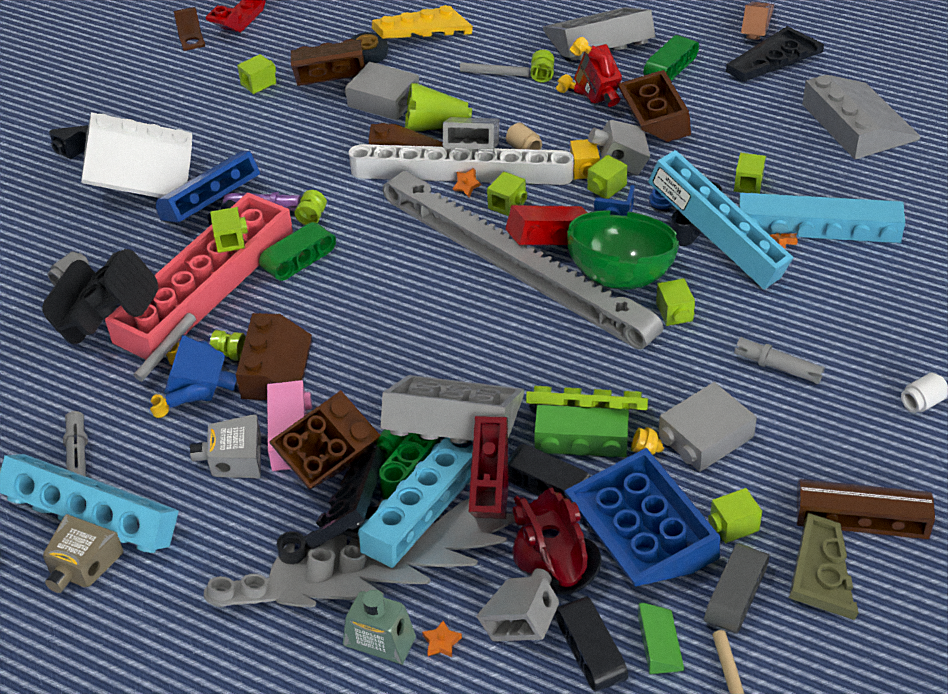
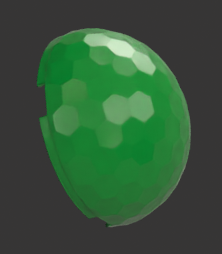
M610 210L582 214L572 220L567 232L568 249L577 268L595 283L619 290L641 288L658 280L673 264L679 248V241L676 238L677 233L669 225L653 217L628 211L627 216L610 215Z

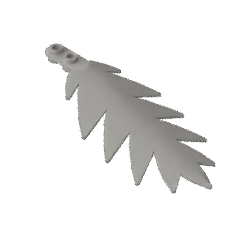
M383 498L378 502L376 506L380 505V503L383 501ZM469 499L448 511L435 524L432 523L393 568L361 553L359 539L352 538L349 545H347V536L340 535L328 540L315 549L307 548L306 557L299 563L286 564L277 557L272 565L269 578H265L260 574H248L239 581H233L222 576L214 577L209 580L208 586L204 589L203 596L208 603L216 607L271 601L295 607H315L316 601L311 598L355 600L361 591L378 590L364 580L401 584H429L431 580L429 577L409 565L432 567L475 566L478 560L451 550L479 548L505 543L506 537L497 536L492 533L513 523L515 519L513 514L510 513L506 514V519L474 518L468 512ZM289 543L283 550L290 553L294 552L295 543Z

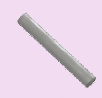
M460 63V72L529 77L530 67Z
M187 313L133 374L137 380L143 382L179 341L182 335L196 321L194 315Z

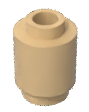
M516 123L507 131L506 141L515 149L540 150L542 147L540 136L523 123Z

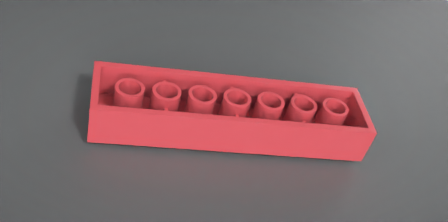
M246 193L231 207H238L239 217H245L248 233L243 234L245 248L218 253L213 227L210 225L154 275L158 282V292L144 314L133 317L120 305L105 319L112 344L146 360L187 313H191L195 316L196 321L186 331L185 336L259 266V258L264 250L293 233L289 209L251 193Z

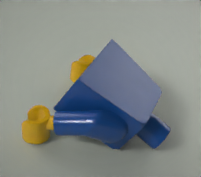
M182 335L180 343H176L171 348V352L166 354L169 363L172 365L164 391L166 396L163 398L160 394L153 395L151 398L153 406L150 408V411L154 417L161 418L167 415L169 407L173 408L184 403L200 400H212L216 386L233 391L237 380L236 374L221 370L225 359L224 353L216 350L205 340L196 341Z

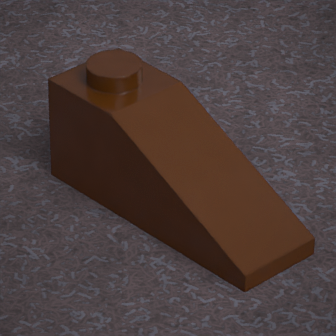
M379 123L371 124L369 145L443 147V142L397 124Z

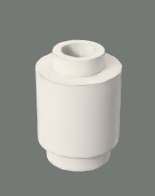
M928 373L907 385L905 391L901 394V400L910 412H924L947 398V382L943 377L935 373Z

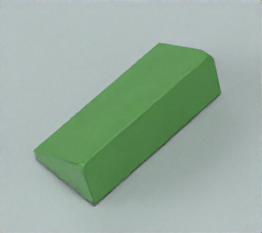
M639 603L638 620L649 674L684 671L672 610L647 603Z

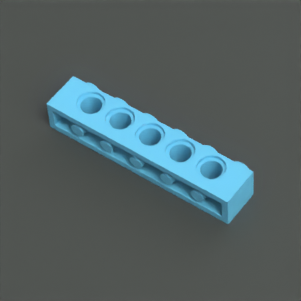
M445 437L441 443L435 444L426 459L420 461L412 474L398 484L396 491L388 499L380 503L378 510L369 520L366 519L360 525L358 530L360 552L393 568L470 482L473 441L469 440L468 443L460 444L450 441V438Z
M25 454L4 455L0 471V493L7 495L8 501L19 504H31L34 511L41 513L52 512L57 514L58 519L61 521L68 514L117 532L121 543L131 542L137 544L136 548L143 552L155 553L157 549L170 547L179 510ZM137 518H138L139 524H140V525H139V528H138V526H137Z

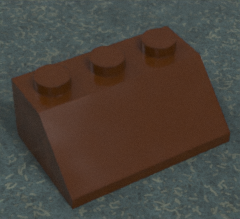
M347 39L341 43H323L316 47L302 46L296 50H291V67L297 86L355 77L365 67L361 40Z
M665 70L618 83V88L643 131L667 142L691 135L689 110Z
M252 313L236 372L241 399L267 400V384L303 380L312 343V335L281 314Z

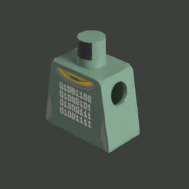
M378 590L359 592L345 618L343 646L403 665L416 639L406 607L400 602L384 598L383 594Z

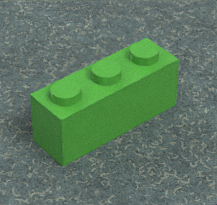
M537 405L534 431L535 449L547 454L627 457L629 409Z

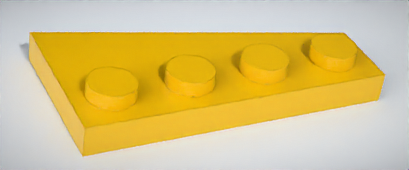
M443 5L435 9H422L413 13L404 12L396 16H383L380 19L372 20L371 28L382 39L411 37V33L425 37L432 36V32H443L445 36L454 35V31H463L464 35L472 34L473 26L451 6Z

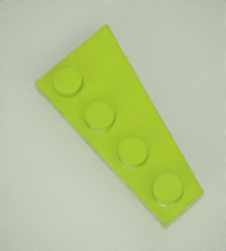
M534 386V392H526V403L648 410V398H642V392L624 391V396L622 397L611 396L612 390L594 389L593 395L581 394L582 388L564 387L563 393H551L552 387Z

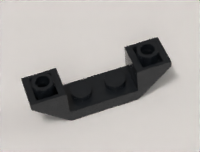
M88 125L50 130L49 134L53 150L70 160L85 151Z

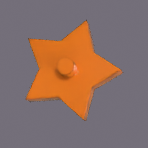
M474 168L466 173L456 172L458 181L453 187L454 191H463L470 198L473 189L482 185L476 180V170Z
M776 233L770 235L784 249L786 244L797 245L798 238H796L797 233H782L781 235Z
M444 621L434 630L422 631L423 637L429 643L428 656L442 653L452 657L453 645L462 639V633L449 630Z

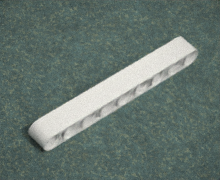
M366 144L355 145L349 150L351 174L356 178L392 179L402 171H407L421 180L458 181L456 172L466 173L474 168L476 170V180L479 182L493 183L503 171L526 179V184L565 185L573 180L574 157L570 152L563 150L462 149Z

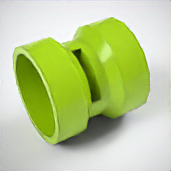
M538 50L532 55L530 72L531 77L535 81L545 83L552 79L554 75V56L550 51Z
M317 190L305 191L294 212L296 219L303 225L311 222L318 223L322 215L321 213L327 205V199Z
M214 330L211 335L210 345L216 350L223 352L231 360L240 361L246 335L239 332L227 334L226 331Z

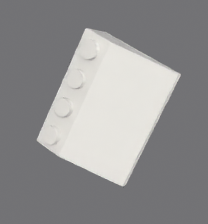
M91 112L86 135L81 183L161 198L188 182L192 133Z

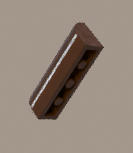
M805 479L798 480L797 526H804V521L808 513L840 523L842 531L930 539L935 522L934 499L931 492Z

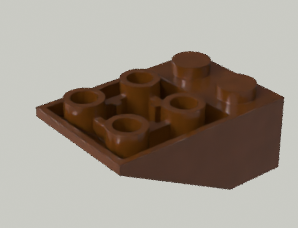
M340 390L274 437L269 443L310 490L351 467L356 459L374 449L381 435Z

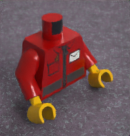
M584 37L577 38L570 47V51L575 56H580L583 52L584 54L574 77L576 83L573 82L571 76L565 74L557 80L559 84L556 86V90L560 93H565L571 88L575 93L587 96L592 103L605 101L608 107L615 106L621 100L616 91L618 83L622 80V75L607 44L600 46L592 45L590 47Z

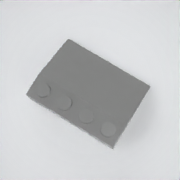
M623 7L543 26V31L560 54L564 57H569L571 61L580 60L583 57L584 52L580 56H575L570 51V47L579 37H584L590 47L592 45L600 46L607 44L608 48H613V50L625 49L627 44L633 42L634 45L646 44L648 39L656 37L651 9Z
M824 75L806 80L802 105L854 159L920 140V135L867 83L832 75Z
M408 375L383 392L380 429L390 430L391 434L398 436L417 433L420 434L421 438L429 440L438 439L439 436L448 437L453 443L463 444L474 439L475 416L507 417L509 438L524 396V389Z

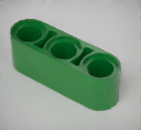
M676 34L647 60L643 71L644 76L665 70L672 81L696 58L699 51V42Z
M311 222L264 250L260 255L259 265L277 280L284 281L330 253L336 245V237L317 222Z
M409 433L379 470L380 489L383 500L388 499L396 491L398 484L412 474L416 465L426 459L435 444L440 443V436L438 439L429 440L421 438L420 434Z

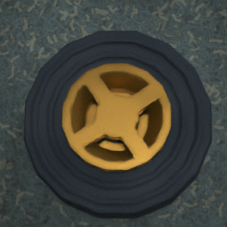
M365 32L351 38L361 40L365 64H368V62H380L388 54L386 38L382 39L377 33Z

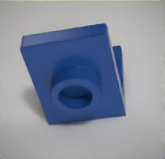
M630 186L627 201L595 198L594 211L610 210V215L627 216V211H633L635 186Z

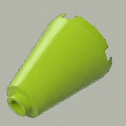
M418 83L410 84L405 128L413 131L443 129V122L450 117H472V108L468 107V102Z

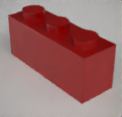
M511 205L505 230L519 245H568L567 232L570 223L576 217L588 212L582 206Z

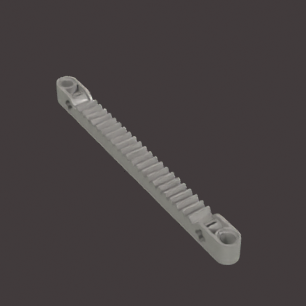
M402 171L383 185V194L392 205L633 348H645L663 332V323L654 312L626 297L611 298L610 290L603 292V286L594 287V281L592 280L585 282V276L577 277V271L575 270L568 273V266L560 268L559 261L552 263L551 256L543 258V252L535 253V247L527 248V245H519L513 238L511 239L509 233L503 234L502 228L495 230V224L487 225L486 219L479 221V215L471 216L470 210L464 211L462 205L456 207L455 201L448 202V197L441 198V193L431 194L430 185L413 174Z

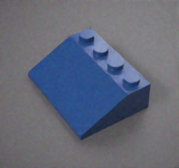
M647 448L565 490L567 498L571 503L576 502L580 515L635 587L693 574L720 559V535Z

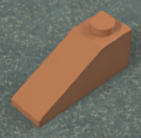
M753 1L746 4L741 33L747 34L746 38L760 40V36H765L775 4Z

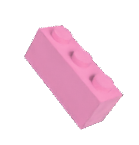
M303 380L267 384L268 454L272 471L289 470L291 468L271 446L269 441L307 415V410L312 409L311 393L305 392Z

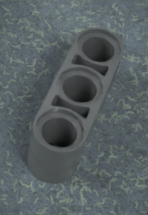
M739 543L735 545L708 603L704 616L705 622L738 634L763 579L770 554Z

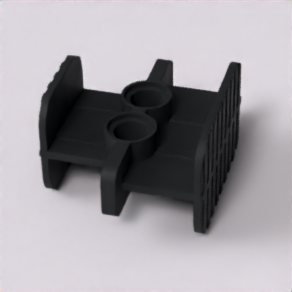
M130 249L113 253L107 263L96 273L86 262L76 260L69 265L44 300L42 311L46 319L67 342L78 344L84 340L86 335L95 333L103 319L116 309L117 304H120L133 317L144 314L158 292V282L146 264Z

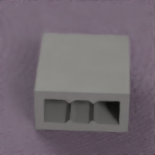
M368 62L345 87L348 107L398 120L407 110L410 84H419V75Z
M450 117L443 122V148L494 149L499 144L500 119Z
M713 382L661 414L658 436L665 445L672 447L680 454L684 462L691 464L701 472L752 439L755 434L757 416Z

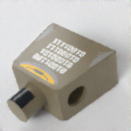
M66 514L43 553V558L51 573L45 580L46 586L56 593H61L69 582L82 587L91 586L124 552L117 532Z

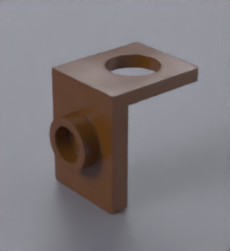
M196 7L174 11L183 51L205 47ZM191 39H196V40H198V42H196V43H194V44H188V43H186L187 41H189V40H191Z

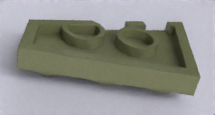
M808 513L804 521L789 598L855 620L859 612L857 602L853 601L851 591L853 583L851 576L847 572L845 562L847 554L840 523Z

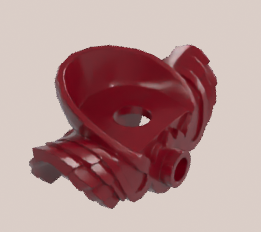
M553 488L545 490L543 494L531 503H528L524 497L519 498L518 495L515 496L513 499L516 506L513 507V516L517 526L522 525L516 535L512 548L515 564L521 570L530 574L535 569H543L548 573H552L559 581L560 586L569 587L575 585L582 578L581 575L587 568L588 559L583 532L577 523L581 520V516L576 502L571 503L568 498H563L560 492H554ZM556 529L559 531V535L554 538L543 537L542 531Z

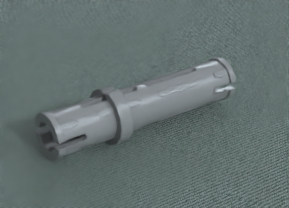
M743 337L739 338L736 345L739 347L735 348L734 352L736 355L757 361L759 366L765 367L768 365L815 382V384L820 383L823 376L821 374L825 370L824 366H819L772 349V345L765 344L764 346Z
M71 411L65 415L66 433L63 436V445L66 447L67 470L86 476L85 446L88 443V437L84 432V414L79 411ZM74 435L77 436V444H74ZM75 459H77L78 468H75Z

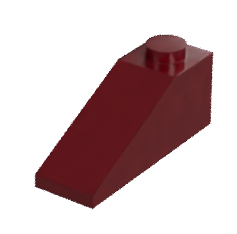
M475 416L468 512L474 518L506 519L508 498V418Z

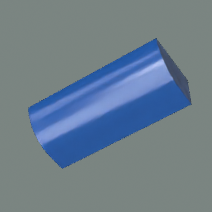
M239 151L156 201V209L160 220L181 222L261 174L251 151Z

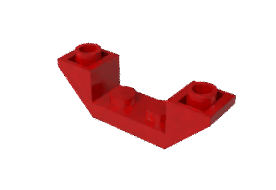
M241 0L233 9L217 5L206 16V21L221 28L241 33L264 10L266 0Z

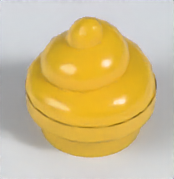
M646 427L645 429L638 428L631 443V451L637 453L647 448L652 455H655L656 452H662L664 447L662 441L658 438L657 432Z

